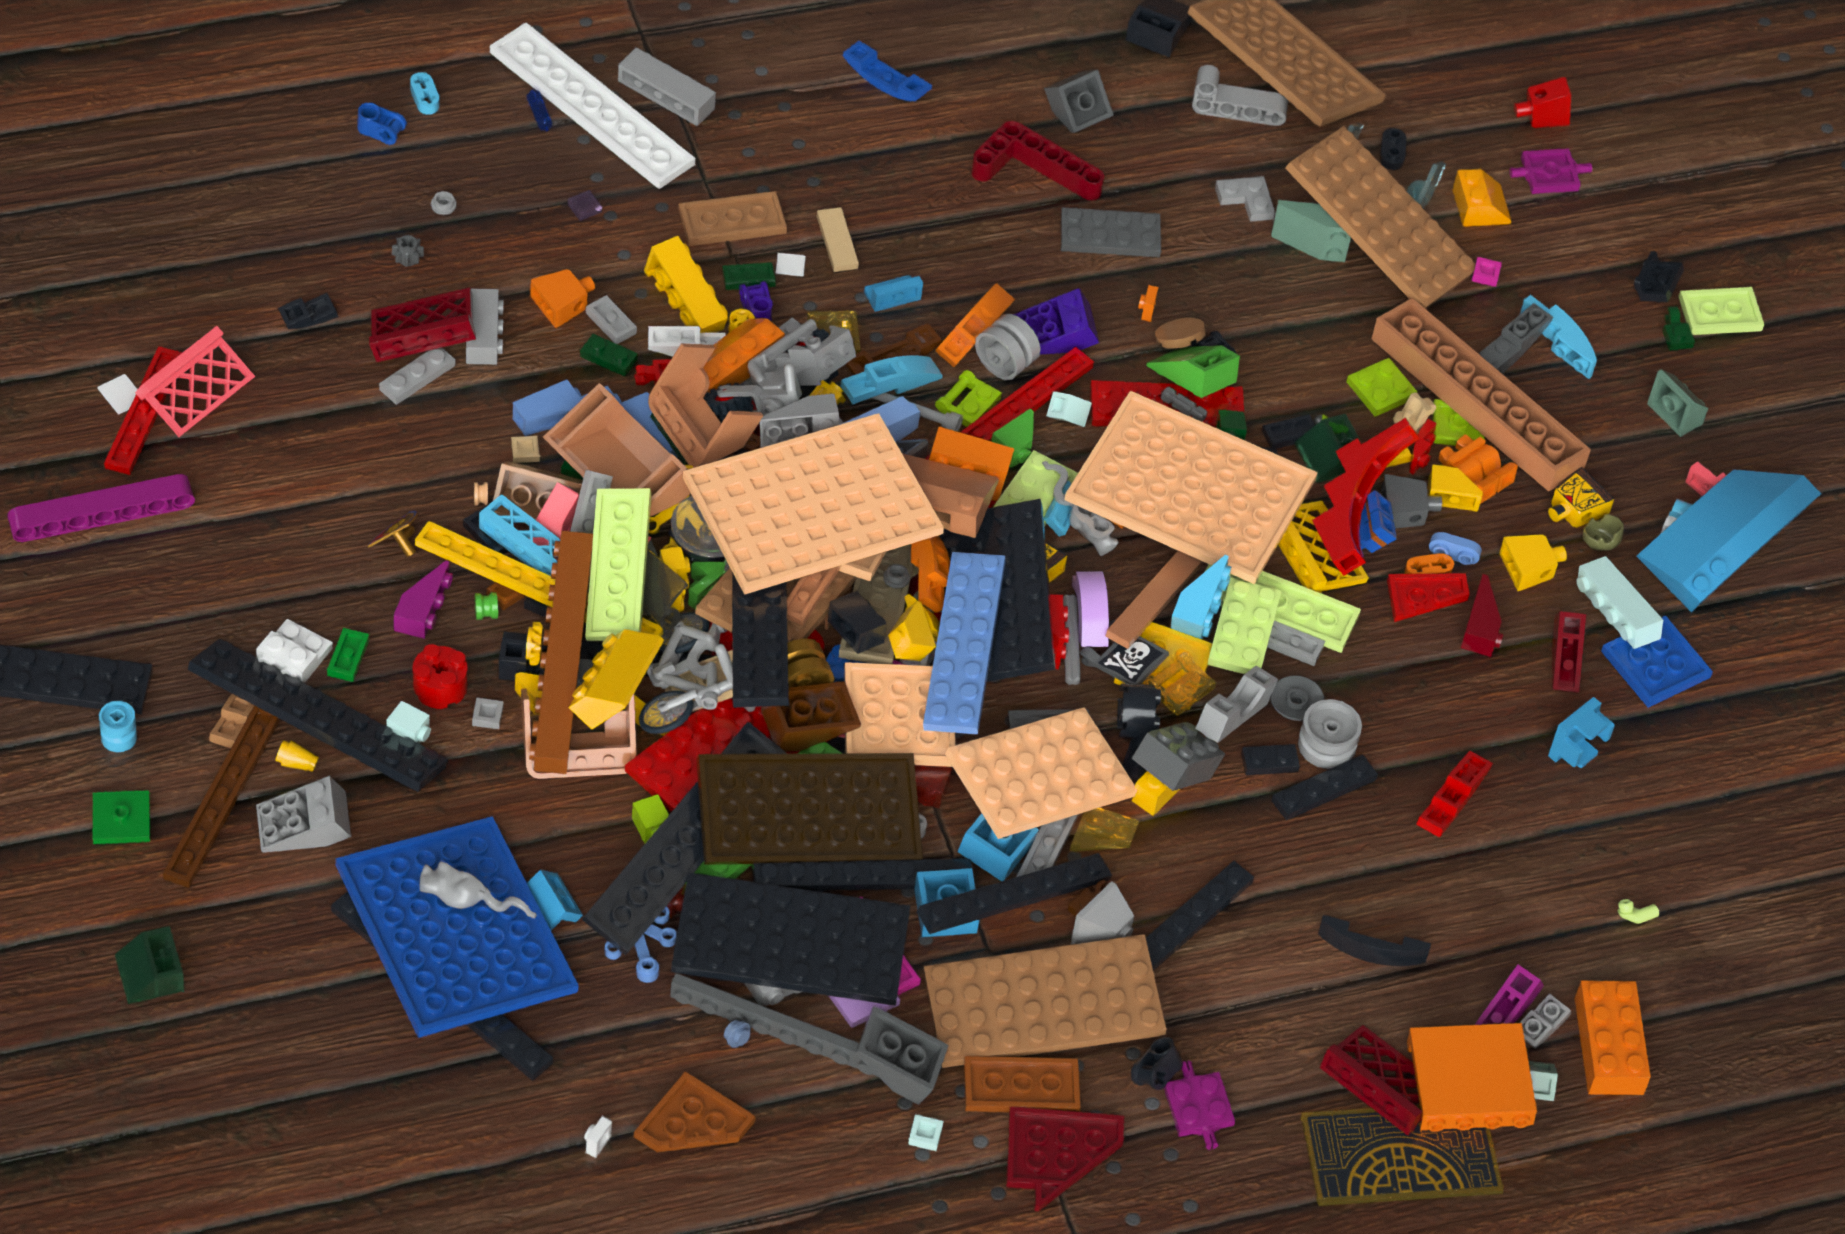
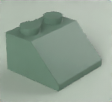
M1662 369L1657 372L1647 404L1680 437L1701 426L1708 411L1704 402L1698 399L1688 389L1687 385L1682 383L1675 375Z

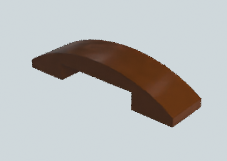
M926 323L908 331L904 340L871 354H868L865 350L857 353L856 357L845 365L853 375L864 372L866 364L879 360L910 355L926 356L942 343V339Z

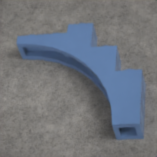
M564 380L513 402V420L525 436L552 429L586 395L581 396L576 387L573 388L568 380ZM608 386L604 387L671 455L673 454L678 459V448L649 408L648 399L650 394L648 392L621 403L616 393L613 394Z

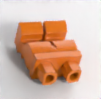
M1465 434L1456 442L1455 448L1459 451L1455 452L1447 446L1440 451L1438 460L1445 466L1459 468L1483 492L1480 502L1482 504L1494 496L1496 492H1500L1515 481L1518 465L1507 463L1501 467L1500 456L1495 448L1485 444L1486 441L1482 437L1473 440Z

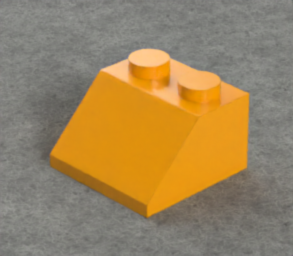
M1482 169L1457 171L1453 194L1463 227L1511 223L1500 183Z

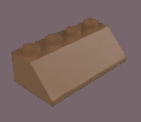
M506 461L501 464L493 501L502 494L536 520L557 482L580 494L583 480ZM502 505L494 511L499 516H510V511Z

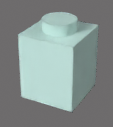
M403 701L399 703L387 719V726L395 734L403 738H411L419 744L420 742H425L431 733V728L429 727L430 715Z

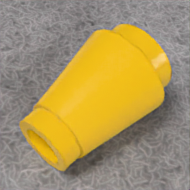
M283 740L276 757V761L280 762L281 766L311 772L314 771L319 759L318 756H315L292 740L290 742Z

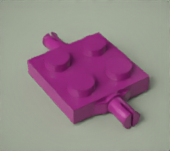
M1569 148L1522 151L1521 161L1523 167H1511L1509 175L1510 178L1525 177L1532 194L1579 191L1581 184L1578 173H1591L1592 165L1591 163L1577 164L1572 158Z
M1185 1061L1181 1068L1184 1078L1170 1081L1164 1087L1179 1137L1191 1134L1203 1135L1206 1148L1211 1150L1212 1146L1215 1149L1218 1147L1214 1132L1221 1128L1234 1126L1235 1123L1220 1073L1195 1075L1192 1062L1187 1061L1186 1065Z

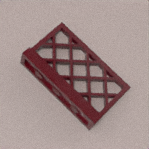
M470 287L371 310L372 336L369 337V345L376 362L476 340V331L473 326L472 291ZM465 298L459 305L454 304L456 300ZM433 305H440L434 311L429 310ZM447 308L453 310L447 316L441 315ZM415 310L409 317L404 315L407 311ZM422 314L428 316L422 322L417 321ZM391 316L384 323L378 320L381 317ZM397 320L402 321L397 328L392 327Z
M1364 1025L1337 1046L1333 1044L1327 1049L1319 1067L1406 1135L1415 1130L1417 1123L1422 1119L1421 1114L1423 1111L1411 1103H1420L1419 1096L1417 1094H1407L1405 1087L1417 1088V1083L1414 1079H1404L1402 1072H1408L1415 1076L1413 1062ZM1362 1036L1371 1043V1046L1359 1045L1358 1039ZM1346 1052H1354L1356 1059H1353ZM1361 1053L1373 1054L1375 1061L1362 1060ZM1380 1055L1390 1057L1393 1063L1381 1062ZM1367 1068L1376 1069L1378 1076L1374 1075ZM1383 1070L1395 1071L1397 1078L1384 1077ZM1389 1085L1399 1086L1400 1093L1395 1091Z

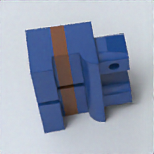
M1376 490L1367 496L1368 502L1365 503L1361 514L1359 530L1361 550L1366 548L1371 553L1397 539L1391 502Z

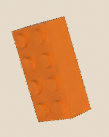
M1581 981L1575 996V1005L1588 1094L1644 1095L1651 1077L1636 981Z

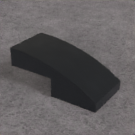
M328 293L305 303L302 298H299L278 308L288 329L310 327L339 317Z

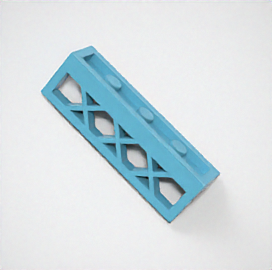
M502 494L479 512V529L505 547V549L527 566L551 576L552 563H558L553 558L552 552H554L555 541H560V538ZM502 505L510 511V516H499L494 511ZM525 522L529 526V530L518 531L514 528L513 523ZM533 537H544L549 541V545L538 546L533 542Z

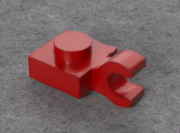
M671 359L653 360L652 366L637 365L636 374L634 375L635 384L645 385L654 380L656 385Z

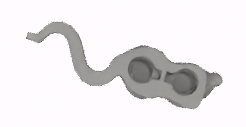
M1047 461L1042 462L1046 470H1055L1061 476L1054 487L1053 497L1057 503L1071 506L1072 509L1069 517L1071 526L1077 529L1083 537L1094 545L1100 556L1112 551L1118 545V540L1110 536L1115 529L1113 524L1102 516L1064 500L1065 495L1062 493V489L1068 479L1067 470L1061 465L1049 464Z
M440 861L435 871L428 865L423 867L419 883L420 891L437 895L450 907L463 909L474 906L480 900H484L491 909L497 912L506 911L509 907L516 906L522 909L527 916L537 917L536 913L532 912L526 903L519 898L508 897L503 902L496 900L490 891L470 873L458 871Z

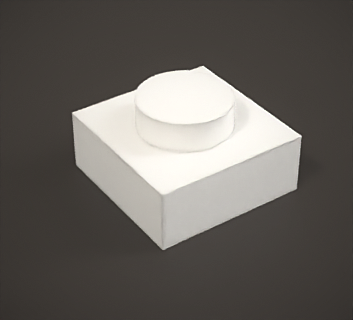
M601 1117L596 1125L592 1124L588 1128L584 1138L587 1140L586 1153L595 1158L598 1156L611 1137L612 1121Z

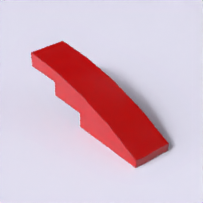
M1469 751L1450 772L1445 784L1434 795L1431 804L1419 816L1416 825L1440 838L1477 790L1493 763Z

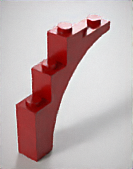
M1406 418L1363 444L1357 438L1336 451L1346 472L1324 485L1334 507L1323 512L1312 521L1332 562L1343 576L1366 563L1361 550L1359 530L1361 514L1374 483L1392 460L1404 449L1420 439Z

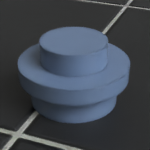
M732 1021L724 1032V1038L727 1040L728 1045L733 1048L744 1045L750 1037V1025L745 1021Z

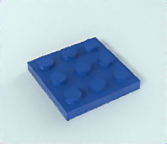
M1667 616L1661 617L1663 619L1661 639L1634 649L1627 641L1619 637L1604 644L1601 650L1648 708L1711 678L1713 673Z

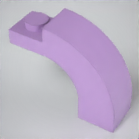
M1076 572V575H1072V587L1076 592L1078 601L1079 643L1081 647H1108V638L1105 637L1109 628L1108 598L1103 572Z

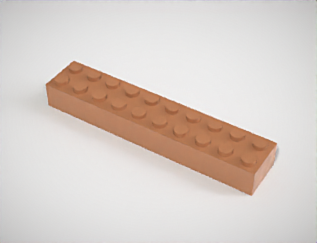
M1413 298L1377 318L1371 339L1547 491H1551L1561 485L1579 468L1583 467L1585 469L1591 451L1588 446Z

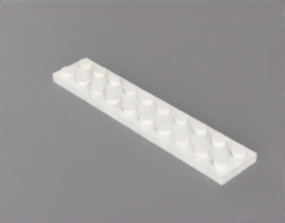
M524 23L490 45V53L658 189L695 165V157L529 24Z

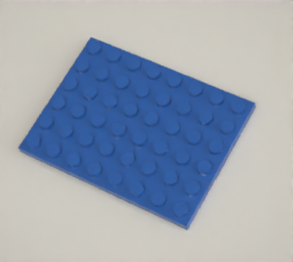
M493 816L336 858L335 866L418 1038L578 992L579 985ZM440 861L458 871L470 873L490 891L496 900L503 902L508 897L519 898L526 903L532 912L536 913L537 917L527 916L522 909L516 906H511L506 911L497 912L491 909L484 900H480L474 906L463 909L450 907L437 895L420 891L419 883L423 867L428 865L435 871Z

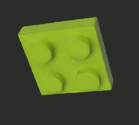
M1390 358L1348 375L1346 381L1375 417L1405 404L1410 395L1417 392Z

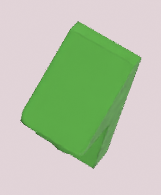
M727 562L692 563L691 578L695 582L692 583L688 590V605L696 610V606L730 568Z

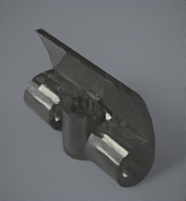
M647 548L642 615L651 617L662 629L670 630L678 624L681 617L679 610L672 604L683 590L688 587V584Z

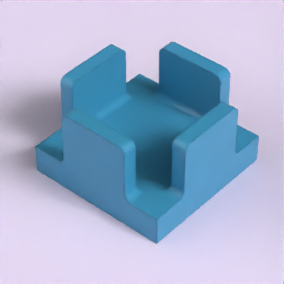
M1595 697L1591 698L1558 725L1548 755L1553 761L1557 762L1563 758L1572 767L1578 766L1583 768L1598 754V750L1585 739L1592 740L1596 736H1599L1605 742L1610 739L1615 725L1599 711L1602 703Z

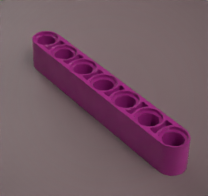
M176 474L18 506L8 512L7 518L14 540L27 542L183 510L192 506L195 498L188 477L183 474Z

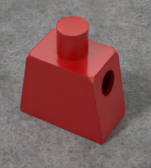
M1566 77L1529 87L1527 89V101L1514 103L1516 117L1529 116L1531 126L1534 128L1570 125L1571 93Z

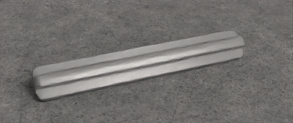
M1064 595L1063 606H1068V620L1065 622V627H1069V642L1066 643V658L1064 659L1065 682L1068 685H1078L1080 683L1077 598L1075 595Z

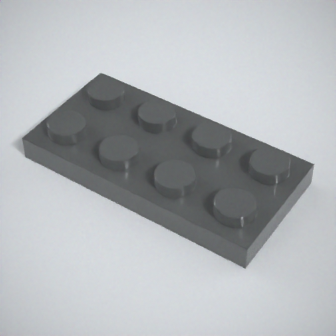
M1062 207L1061 251L1160 257V214Z

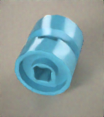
M112 701L104 705L99 712L102 744L109 751L124 752L131 749L137 741L135 711L133 707L123 701Z

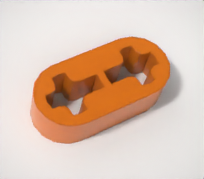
M1444 553L1412 557L1406 563L1404 574H1452L1454 561L1449 555Z

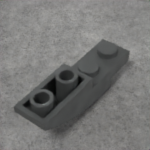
M1533 303L1502 329L1501 336L1482 350L1479 355L1503 374L1539 338L1553 320V316Z

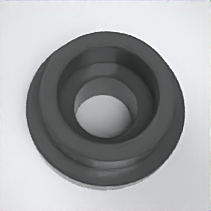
M892 564L884 572L883 580L885 584L892 588H903L909 584L910 575L905 566Z

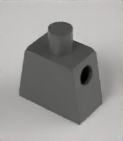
M1384 475L1380 492L1383 497L1391 502L1395 528L1422 526L1426 522L1428 511L1441 512L1442 497L1427 496V486L1424 481Z

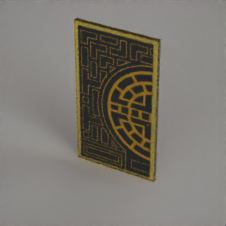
M1372 1108L1301 1113L1318 1206L1503 1194L1504 1187L1500 1177L1491 1132L1486 1127L1471 1128L1469 1130L1443 1129L1433 1132L1430 1130H1420V1121L1417 1123L1415 1130L1406 1135Z

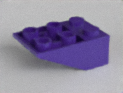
M1080 288L1013 314L1025 321L1034 331L1039 340L1040 355L1068 353L1075 347L1083 350L1099 343L1091 306Z

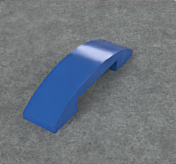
M861 41L856 42L843 52V57L857 73L879 90L893 97L907 101H917L932 89L930 83L913 74L908 78L878 60L877 51Z

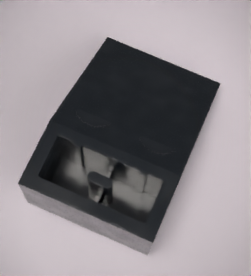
M1144 0L1137 6L1129 19L1126 40L1170 57L1193 20V17L1188 14L1190 6L1175 0Z

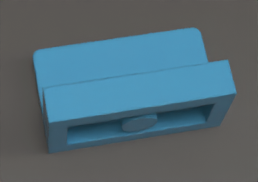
M910 275L865 286L864 293L874 312L921 300L923 282L920 276L911 278Z
M539 870L527 882L550 930L561 920L577 922L583 916L558 873Z

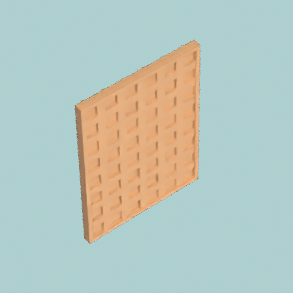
M879 413L683 471V479L744 595L943 534L944 527Z

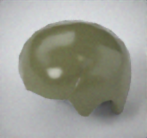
M1605 514L1600 521H1595L1592 518L1587 526L1583 528V540L1593 550H1612L1621 543L1624 524L1618 517L1610 514Z

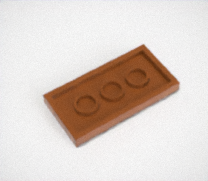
M964 1056L965 1111L1009 1112L1011 1106L1080 1112L1078 1059Z

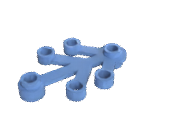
M667 906L662 911L665 915L658 916L654 922L658 924L668 922L669 908ZM651 924L644 933L660 941L664 947H672L676 943V931L672 928L660 929ZM643 934L635 943L639 958L636 974L640 981L650 983L659 976V964L650 957ZM666 935H670L673 938L667 940L663 937ZM607 942L605 944L606 957L609 959L619 958L622 952L619 950L615 952L609 951L614 946ZM644 966H651L652 968L645 969Z

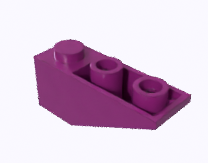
M444 561L402 594L394 613L395 632L425 639L428 630H433L437 617L435 612L437 609H441L444 603L445 594L443 592L445 588L449 589L452 583L453 573H449V561Z

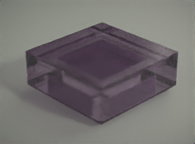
M590 190L568 199V206L580 221L602 212L601 204Z

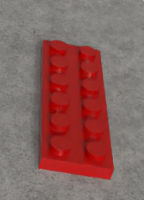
M1091 380L1092 426L1108 427L1130 391L1180 412L1172 407V403L1168 404L1161 399L1162 392L1167 387H1171L1177 391V395L1180 393L1197 404L1196 407L1201 406L1206 409L1208 413L1203 423L1215 427L1219 410L1244 412L1243 387L1227 386L1201 398L1195 396L1182 386L1171 383Z

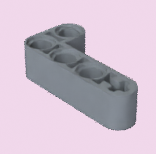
M1204 65L1199 68L1192 104L1195 112L1203 115L1273 126L1282 125L1286 121L1288 99L1280 93L1218 84L1220 74L1215 66Z

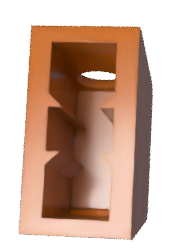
M566 269L531 279L530 297L551 324L557 328L586 309L587 293L595 290V284L590 276L578 280L571 270Z

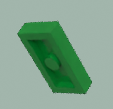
M343 628L327 668V676L354 682L369 643L368 633Z

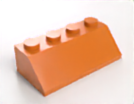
M767 318L748 319L713 344L715 350L703 367L710 381L706 393H711L710 390L713 388L717 390V386L720 385L724 386L728 383H731V385L739 383L740 385L750 377L748 362L785 337V333Z

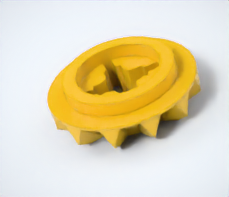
M533 622V626L528 629L526 659L530 660V665H538L541 659L543 626L540 622Z

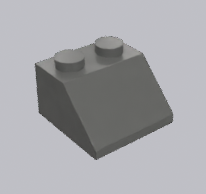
M1098 70L1082 71L1044 88L1052 112L1071 133L1080 131L1113 116Z

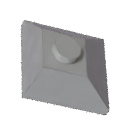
M1111 881L1076 915L1071 945L1131 936L1134 930L1132 928L1134 914L1114 882Z

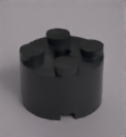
M1121 683L1119 691L1124 692L1123 698H1118L1117 728L1123 730L1118 733V737L1140 738L1144 737L1147 732L1160 729V716L1155 715L1157 705H1160L1161 689H1155L1154 685Z

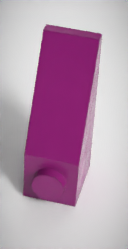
M1517 965L1475 1025L1516 1023L1544 987L1542 981L1520 965Z

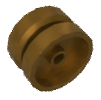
M806 638L788 642L789 687L834 682L832 670L818 642Z

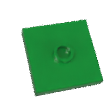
M149 790L93 792V844L150 842Z

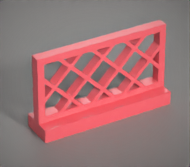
M218 326L148 379L135 392L141 400L146 399L178 437H181L255 377L221 337L224 333ZM218 346L226 354L225 362L213 360V350ZM196 363L207 365V376L194 375V365ZM212 366L225 367V379L213 378ZM230 368L239 369L245 378L242 381L230 380ZM176 379H189V391L177 390ZM194 380L207 382L206 394L193 392ZM212 383L225 385L223 396L211 395ZM158 393L170 394V406L161 405L155 396ZM175 395L188 397V409L175 407ZM193 397L206 399V409L204 411L193 409ZM175 412L188 414L187 424L183 428L174 420Z

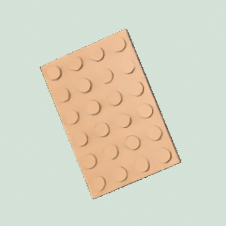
M1085 707L952 746L945 753L998 839L1135 797L1138 791Z

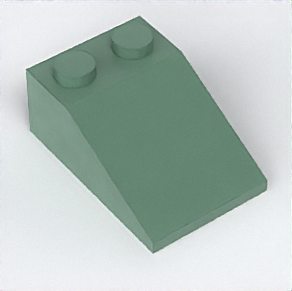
M1278 200L1271 237L1319 260L1345 262L1351 237L1320 204Z

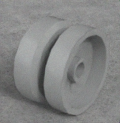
M1012 314L1002 315L991 327L981 332L975 341L976 352L983 365L996 377L1004 380H1012L1040 356L1041 348L1034 331L1025 321Z
M1327 699L1312 704L1304 714L1299 734L1298 746L1300 753L1311 764L1325 769L1334 768L1351 760L1355 756L1362 729L1359 714L1353 707L1343 701Z

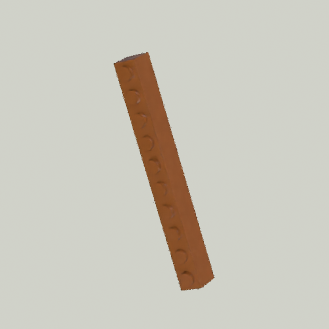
M561 531L560 541H555L553 557H558V563H552L551 579L556 580L555 585L549 586L548 601H553L552 607H547L545 622L550 623V630L544 629L543 645L548 647L547 652L541 653L540 668H545L544 675L539 674L537 691H542V697H536L535 714H539V721L533 720L532 737H537L536 744H530L529 760H534V771L567 774L574 715L569 706L574 699L572 694L577 689L592 557L593 534Z

